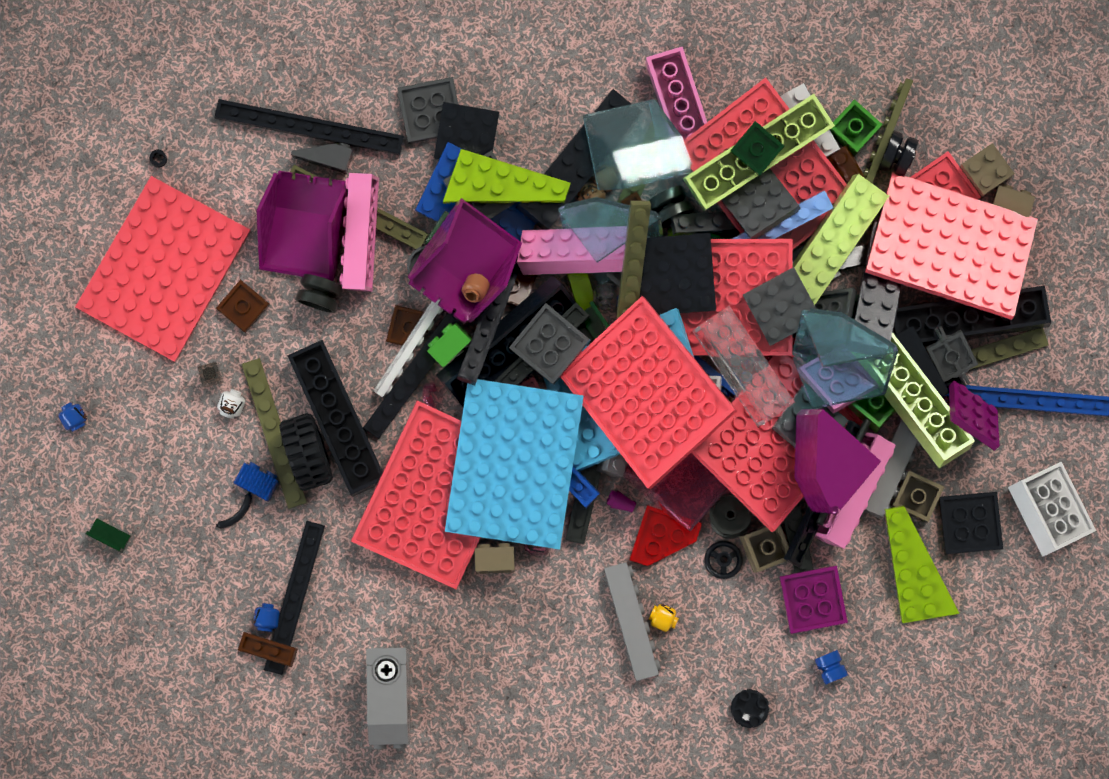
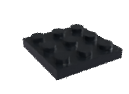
M443 102L434 159H440L447 142L479 155H485L491 150L493 152L499 111Z
M997 492L942 496L939 498L945 555L1003 550Z

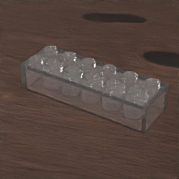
M730 306L692 330L757 427L765 424L795 403Z

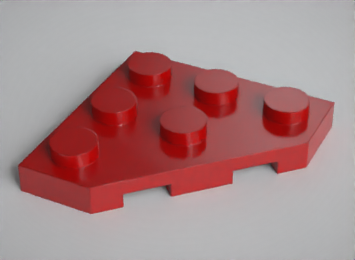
M647 505L629 561L648 567L695 543L702 523Z

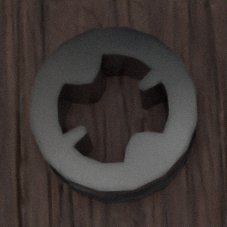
M157 149L151 152L149 159L153 166L160 168L167 163V156L164 151ZM156 154L164 157L161 159L162 162L153 161V158H156Z

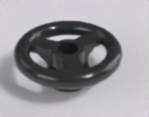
M718 541L707 549L704 563L707 571L712 576L718 579H729L740 571L743 557L740 549L735 544L729 541ZM724 546L729 547L733 551L731 553L726 551L717 553L714 550ZM710 556L716 559L717 564L720 566V573L712 568ZM722 556H725L727 558L726 563H722L720 561V558ZM737 557L735 568L727 573V566L731 564L732 558Z

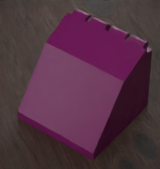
M279 170L278 173L273 174L256 210L259 270L303 277V274H311L333 281L345 229L343 219L344 216H347V208L344 206L345 197H348V189L345 186L346 181L332 179V185H329V178L314 176L313 182H311V175L295 173V179H292V172Z
M461 198L421 252L408 275L410 279L408 284L419 292L424 288L422 293L434 303L439 299L438 306L449 314L454 310L453 317L463 324L467 320L471 323L507 287L522 242ZM470 274H481L489 281L490 287L486 296L480 302H470L462 293L464 282Z
M801 409L796 415L794 477L808 506H810L813 512L836 514L838 509L841 510L881 461L824 409Z

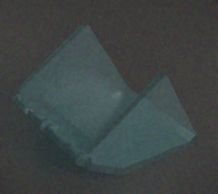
M655 99L583 115L598 190H616L639 186L640 177L644 185L656 182L658 179L673 178L675 174L681 176L691 173L690 167L692 162L682 136Z
M594 197L565 204V206L558 209L562 228L573 230L596 263L625 244L630 205ZM650 210L647 235L650 238L663 237L661 217L657 212ZM608 272L592 273L601 286L610 281L606 276Z
M814 308L801 312L792 354L795 356L793 361L812 409L885 395L898 353L896 344L843 312Z

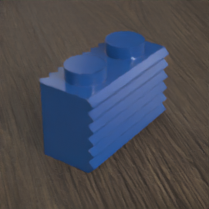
M252 462L249 465L244 463L233 483L269 502L279 484V481L276 479L277 475L270 471H267L266 474L259 470L260 466Z

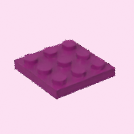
M953 381L949 385L950 421L995 451L1000 446L998 410L993 405L983 401L979 395L970 392L964 385Z
M837 565L779 576L790 634L848 623Z

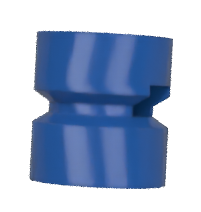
M838 650L814 659L818 669L823 671L821 676L825 685L848 675L845 666L840 665L842 659Z

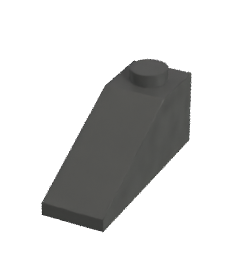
M340 143L339 145L329 144L292 150L291 155L292 158L347 174L353 150L350 149L349 145Z

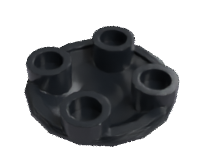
M742 690L735 695L731 702L732 717L742 727H758L768 717L769 702L763 694L756 690Z

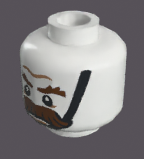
M231 389L230 392H223L217 405L220 414L230 419L240 416L245 405V399L241 396L242 393Z

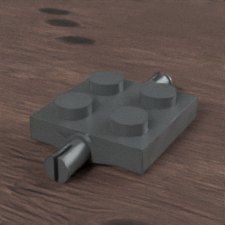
M942 326L935 328L934 330L939 339L936 343L926 347L943 382L959 377L962 385H969L970 382L965 373L977 366L978 363L962 331L959 330L951 335H946Z

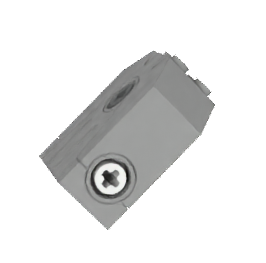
M407 648L366 649L369 745H373V749H386V745H393L394 749L406 748V744L411 742L410 650ZM391 668L392 672H389V674L387 675L385 671Z

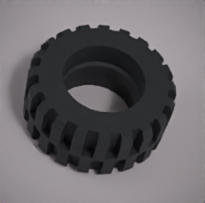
M305 413L282 421L279 425L282 442L292 473L300 490L307 491L329 484L333 480L332 471L313 415Z

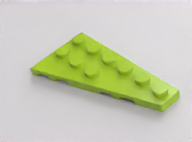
M461 149L443 199V204L456 203L461 198L467 203H565L571 183Z
M898 506L884 509L902 623L960 614L906 508Z

